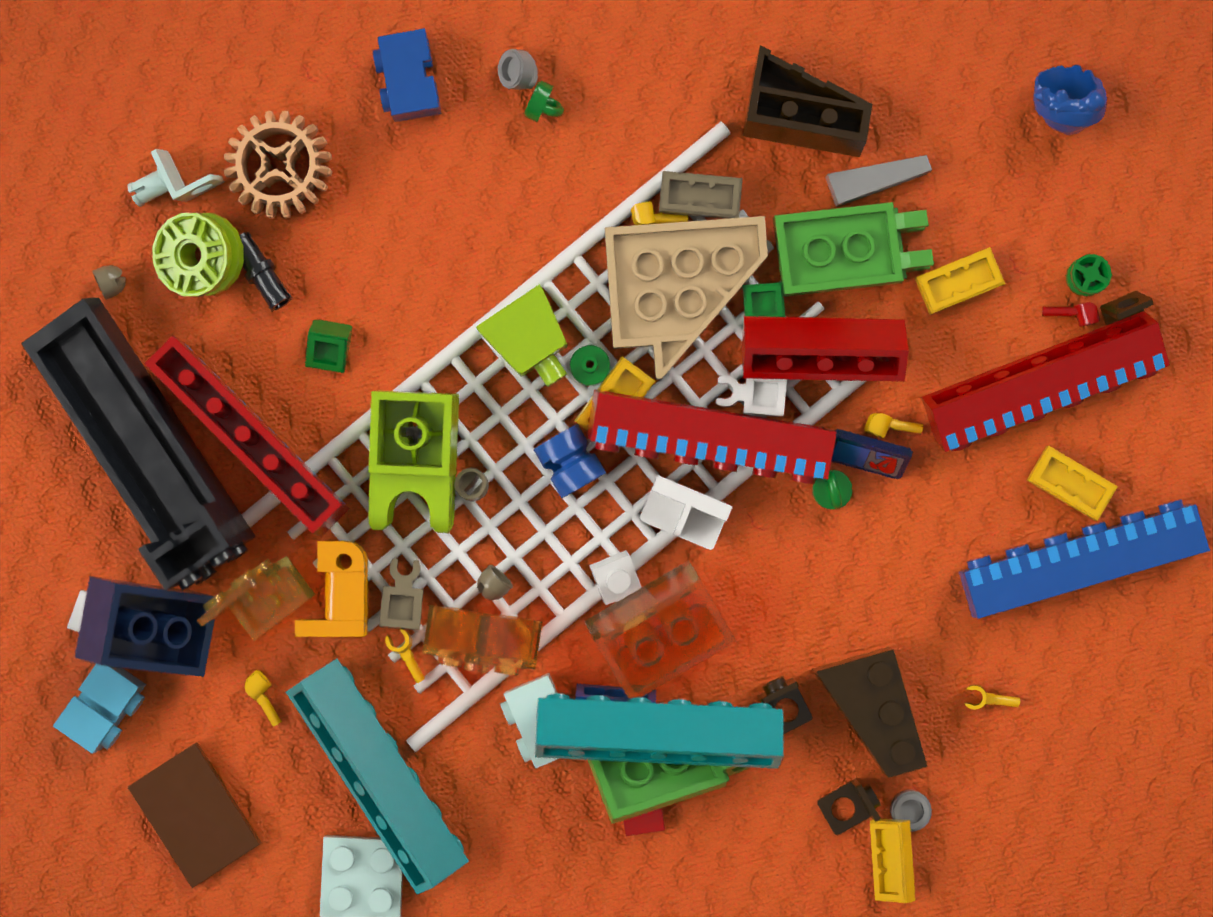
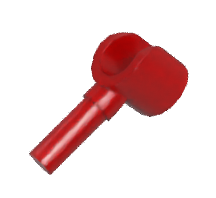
M1091 302L1068 307L1042 306V316L1070 317L1076 315L1079 327L1095 324L1100 321L1098 308Z

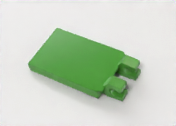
M893 202L775 215L773 218L784 297L899 284L904 279H907L906 272L929 270L930 266L934 265L932 249L903 252L901 233L924 231L925 227L929 226L927 210L898 213V208H894Z
M588 760L612 824L725 787L727 782L730 781L729 776L750 768Z

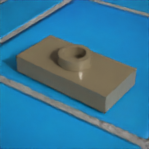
M663 171L659 213L723 219L739 218L743 178Z

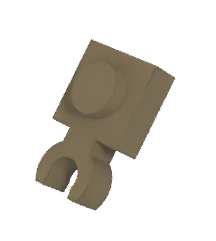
M392 559L390 573L395 580V587L383 586L380 627L420 631L424 590L412 588L413 582L418 579L421 572L418 560L413 561V570L409 575H401L398 572V559Z

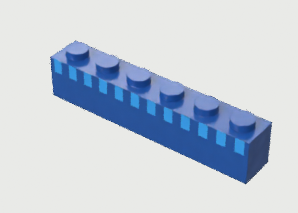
M1182 499L1158 505L1160 512L1145 517L1144 511L1141 510L1120 516L1122 524L1107 528L1105 521L1082 528L1083 535L1068 539L1067 533H1062L1043 539L1045 546L1030 550L1029 545L1024 544L1005 550L1007 557L996 561H991L990 555L967 561L968 569L958 572L971 616L979 619L1210 551L1197 505H1183Z

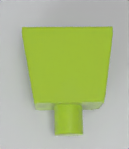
M540 284L476 326L484 339L521 377L536 369L546 386L549 387L567 375V372L555 355L568 345Z

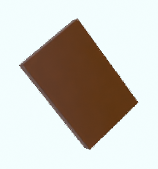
M197 742L128 786L131 794L192 888L262 843Z

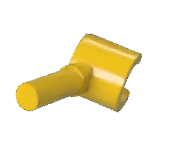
M652 202L638 203L631 208L632 219L635 225L688 222V215L654 214Z
M873 413L868 417L864 431L884 439L889 428L921 434L923 424L899 421L886 414Z
M400 628L401 633L405 637L404 645L395 648L393 641L388 635L385 639L386 645L393 652L400 654L415 682L419 683L425 677L410 649L413 642L412 637L408 632Z
M256 670L246 679L245 691L261 705L274 727L282 721L268 697L264 694L272 686V683L260 670Z
M971 685L966 688L967 690H978L983 696L979 704L964 703L970 709H980L985 704L1011 707L1020 706L1019 697L987 693L979 685Z

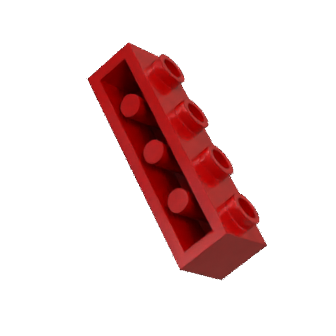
M744 316L742 334V369L744 379L905 382L909 353L905 319Z

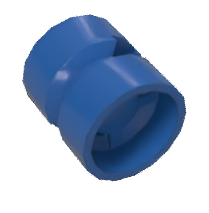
M578 424L533 449L544 469H551L553 471L551 481L561 498L568 496L606 473L596 454L586 451L589 442Z

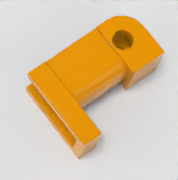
M318 541L317 572H325V619L295 620V637H365V635H368L367 553L356 542ZM344 554H348L352 559V564L348 569L342 567L340 562Z

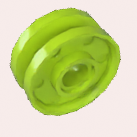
M180 213L168 219L157 231L152 246L153 265L158 278L169 290L181 296H210L229 289L239 277L244 263L243 244L238 231L227 219L214 213ZM197 247H199L201 251L200 262H198L195 257V251Z

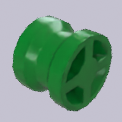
M1084 255L1072 262L1068 267L1066 283L1076 295L1083 297L1093 296L1109 285L1112 277L1111 267L1099 255Z

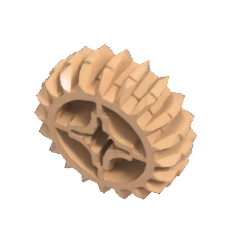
M266 111V123L261 124L260 120L254 115L250 118L254 129L248 131L243 125L237 128L239 133L244 136L241 142L235 138L229 139L228 143L237 149V153H225L224 159L227 162L236 164V166L225 169L224 174L228 178H238L229 185V189L233 193L244 190L238 199L242 205H246L254 199L251 206L253 213L259 214L266 205L267 217L274 219L277 208L280 207L283 217L287 219L291 217V205H295L301 214L306 212V208L302 203V200L306 197L313 204L319 202V199L312 191L314 188L324 192L327 190L328 186L318 179L319 176H331L332 170L326 166H320V163L332 160V155L327 151L318 152L326 146L327 141L324 137L313 139L318 131L314 124L307 126L302 131L305 125V118L298 115L290 124V114L288 111L281 112L279 122H276L272 111ZM277 134L295 137L291 143L287 141L284 145L277 148L270 147L262 141L269 136ZM306 146L310 163L307 176L303 181L295 172V163L301 156L299 152ZM254 149L261 157V167L255 173L257 178L251 183L248 177L247 165L249 156ZM268 152L273 158L276 157L280 161L287 157V160L283 161V163L286 165L285 169L292 176L289 178L283 171L280 172L277 169L270 172L269 169L274 167L270 164L271 160L265 153ZM280 181L288 183L295 189L290 193L278 196L261 193L265 187L270 188L274 183Z

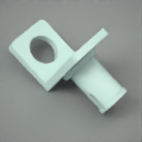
M155 149L151 151V154L157 165V170L135 182L129 183L127 187L129 193L136 192L131 197L141 207L148 201L168 191L173 200L187 202L224 183L222 176L209 174L185 186L170 153L165 150Z

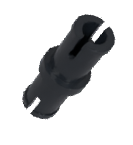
M250 232L240 234L244 252L243 268L247 272L245 278L249 284H255L271 312L284 307L293 297L287 292L274 272L276 266L271 259L266 260L252 239Z

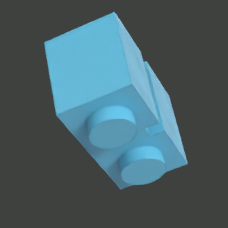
M95 664L78 689L82 693L79 697L73 696L53 727L92 754L100 751L103 747L108 750L122 732L117 726L126 714L131 717L145 699L140 693L146 684L123 668Z

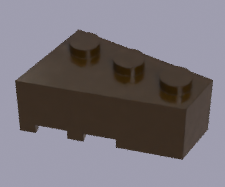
M760 45L755 62L743 136L860 157L867 141L873 104L828 80L826 83L804 72L805 68L795 63L791 65L772 55L771 50Z
M886 647L812 668L874 761L888 778L927 767L894 649Z

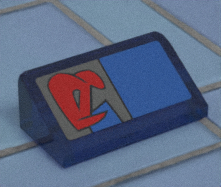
M840 429L834 430L837 433L831 462L893 479H900L903 476L912 457L913 451L910 448Z

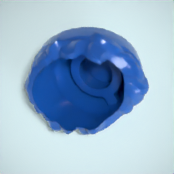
M1061 65L1041 71L1036 76L1033 93L1034 107L1050 128L1066 135H1074L1098 123L1104 117L1107 107V94L1102 81L1095 77L1091 70L1083 72L1080 65L1066 68Z

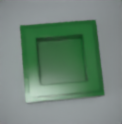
M782 282L742 286L745 316L785 317Z

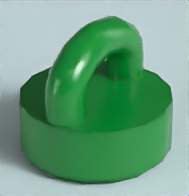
M538 81L524 112L525 117L538 122L541 113L551 117L563 115L564 108L562 104L549 97L554 86Z
M830 470L828 480L816 478L815 484L812 485V495L815 502L821 507L828 510L839 509L849 502L852 495V484L844 473Z

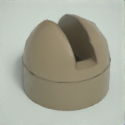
M107 265L92 271L105 300L123 291L126 278L120 277L123 273L120 268Z
M476 468L462 470L455 479L456 492L467 501L474 502L482 499L489 488L487 477ZM480 478L482 482L470 495H468L466 492L469 491Z
M489 565L481 573L477 582L479 592L488 600H499L513 587L507 576L493 565Z

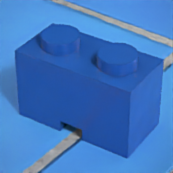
M425 28L377 37L379 49L373 50V58L377 74L384 73L386 88L379 89L384 113L391 111V116L395 122L442 114L434 76L427 77L426 69L433 68Z

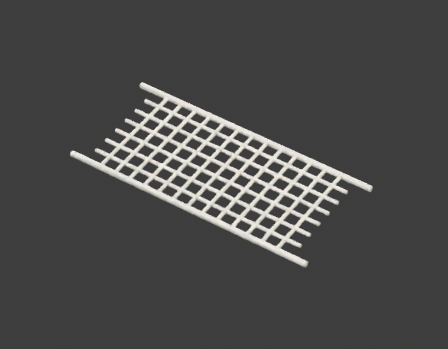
M722 121L392 390L416 392L421 389L423 392L437 393L428 381L451 363L468 383L456 393L459 394V404L475 392L492 412V415L471 433L458 418V435L462 440L457 443V457L470 448L487 469L484 474L488 482L495 479L512 499L511 503L489 519L475 501L471 502L463 499L455 490V510L464 504L481 524V527L461 544H458L450 533L436 532L451 552L428 570L410 547L433 529L430 526L429 508L417 493L404 492L397 499L395 508L408 498L426 521L404 539L390 524L382 531L395 546L374 564L368 560V581L372 580L381 592L383 591V586L390 585L379 572L386 568L393 558L396 559L402 554L412 567L413 561L418 560L421 567L420 577L413 582L412 588L423 589L428 585L446 607L424 626L421 624L420 631L413 630L414 634L411 635L413 642L410 649L422 641L440 663L424 676L425 679L413 686L420 694L447 672L464 693L406 739L409 746L415 752L426 745L602 600L597 585L594 584L578 563L600 545L610 557L620 553L609 538L629 521L632 520L648 539L646 543L630 555L635 571L678 537L663 530L656 534L649 524L640 520V512L644 508L650 491L635 504H632L614 483L636 464L653 484L657 475H659L645 457L634 455L635 448L624 446L623 448L630 455L610 473H605L597 478L599 482L578 499L572 493L562 498L568 507L548 524H545L529 505L528 501L549 484L555 490L556 488L551 481L553 471L551 469H544L533 450L535 449L533 446L555 428L560 433L567 430L569 427L564 420L585 403H588L594 394V389L597 390L602 384L587 387L574 379L570 370V361L576 350L587 345L603 349L610 360L609 373L618 362L600 341L612 330L611 318L593 332L575 310L596 291L599 292L610 306L609 288L606 286L608 270H605L598 276L582 255L605 237L606 227L619 226L632 215L631 208L635 204L648 202L661 191L663 171L683 173L730 135L731 132ZM743 209L739 212V218L749 217ZM688 215L693 221L706 220L702 216ZM767 240V251L769 253L774 249V246ZM572 263H575L589 280L590 284L567 301L553 284L552 280ZM752 275L745 282L746 285L759 284ZM539 284L559 306V309L554 312L557 322L559 323L567 316L585 338L563 357L560 353L555 355L567 372L565 377L579 393L575 399L559 412H556L539 390L546 385L542 378L539 376L531 382L526 375L521 377L484 339L476 328L477 325ZM818 301L799 317L815 318L825 308ZM725 305L719 312V315L727 325L706 342L699 336L693 343L697 350L675 368L672 367L662 379L649 389L644 398L654 399L674 383L692 406L707 408L711 402L728 388L733 393L730 385L717 384L699 398L682 378V375L704 358L719 377L730 376L737 381L743 377L742 364L730 373L712 350L733 333L742 341L744 311L735 317ZM482 338L498 359L479 375L475 376L459 356ZM653 346L637 347L624 358L634 364L648 352L654 359ZM506 367L523 387V390L500 407L483 384ZM787 379L786 396L801 413L793 422L814 425L866 381L842 380L840 382L839 380H825L832 389L809 407L793 388L801 380ZM531 397L549 420L526 438L508 415ZM371 409L305 462L315 474L328 464L345 484L335 494L343 500L352 493L367 512L369 511V497L360 485L370 478V473H368L369 465L352 477L336 457L358 439L369 451L370 435L367 431L370 430ZM753 415V416H759V417H765V418H767V417L764 416V415ZM500 422L518 445L495 463L479 444L478 440ZM418 426L407 428V436H412L414 443L418 444V438H422V430L418 429ZM587 439L589 444L586 451L590 453L589 451L595 447L596 442ZM525 453L543 476L520 494L502 471ZM699 459L698 465L682 464L667 476L666 479L677 483L691 470H694L709 488V491L704 495L722 501L753 475V467L739 465L737 472L732 471L717 483L701 463L704 459ZM479 478L475 485L466 493L470 495L482 480ZM604 490H607L625 512L602 530L584 507ZM269 491L241 515L249 527H252L280 504L281 501ZM520 509L538 532L515 550L497 527ZM576 515L594 537L571 555L553 532ZM367 517L348 534L338 522L330 530L339 541L355 542L371 527ZM300 521L287 533L294 540L308 528ZM489 534L507 556L495 567L502 573H505L514 565L532 588L511 606L508 605L503 597L499 600H491L500 610L501 614L478 631L461 610L463 606L480 593L477 588V582L482 573L466 552ZM545 540L563 563L540 581L522 558ZM316 559V560L313 561L312 563H313V565L317 568V559ZM459 560L476 583L453 600L436 580V577L455 561ZM571 571L586 589V592L566 609H563L549 592L548 588L567 572ZM540 596L556 617L533 635L517 614ZM381 609L368 619L369 632L379 625ZM453 616L471 639L448 657L430 634ZM509 621L525 642L502 660L486 639ZM404 641L401 645H399L397 648L402 647V646L404 645L405 641ZM478 647L494 668L471 685L455 665ZM393 651L388 654L394 663L401 658L400 654Z

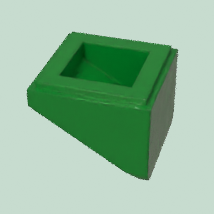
M319 319L313 320L308 331L305 366L344 373L352 335V326Z

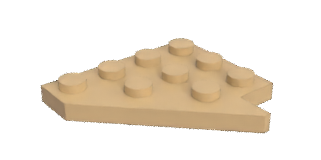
M765 216L606 227L605 242L613 349L653 346L656 380L662 379L768 257Z

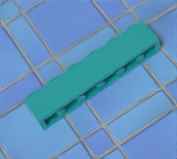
M337 658L293 686L286 693L418 895L438 885L469 862L464 854L461 841L454 834H451L443 822L439 807L429 800L421 788L418 775L412 768L406 765L399 754L396 741L390 734L384 731L378 722L374 707L362 697L354 685L353 675L345 666L341 665Z
M549 694L546 698H538L535 758L778 769L783 758V709H773L772 705L766 703H755L748 707H732V704L729 702L715 701L707 706L692 705V702L684 699L670 700L668 704L651 703L650 699L642 697L630 698L627 702L611 701L609 697L601 695L590 696L587 700L570 699V696L565 694Z

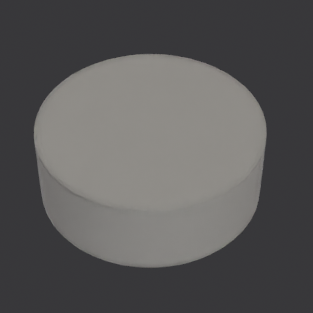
M904 790L893 798L890 805V814L892 819L910 820L911 831H917L928 824L932 808L929 800L922 793L916 790Z

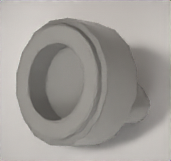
M509 49L503 53L498 64V76L504 87L521 90L531 89L536 85L538 80L537 66L535 60L527 51Z

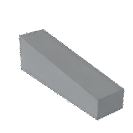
M927 155L830 173L825 178L836 207L929 174L932 168Z

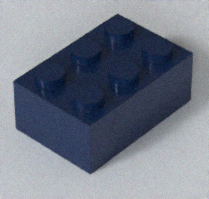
M90 576L75 658L102 666L204 677L219 597L192 590L177 588L164 590L162 586Z

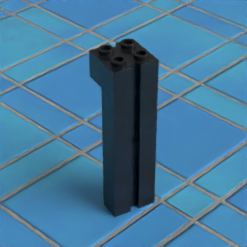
M83 298L21 343L152 542L138 550L164 590L178 585L182 590H185L193 584L198 585L217 572L215 568L225 562L230 563L248 551L245 544L256 536L100 298Z

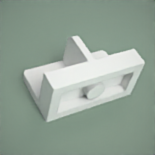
M657 475L640 515V520L712 550L733 506Z

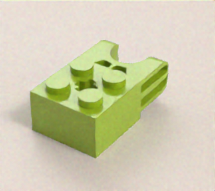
M371 391L368 519L369 525L373 530H384L393 522L397 499L402 493L410 491L418 493L425 499L430 513V526L437 533H449L451 531L455 515L459 394ZM413 422L417 423L418 429L422 430V438H418V444H415L413 437L407 436L406 433L407 428L413 427Z

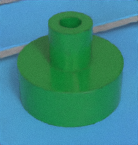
M587 345L579 348L573 354L570 361V370L574 379L580 384L595 386L602 383L608 376L610 360L603 349ZM588 362H592L594 366L592 368H588L586 364Z

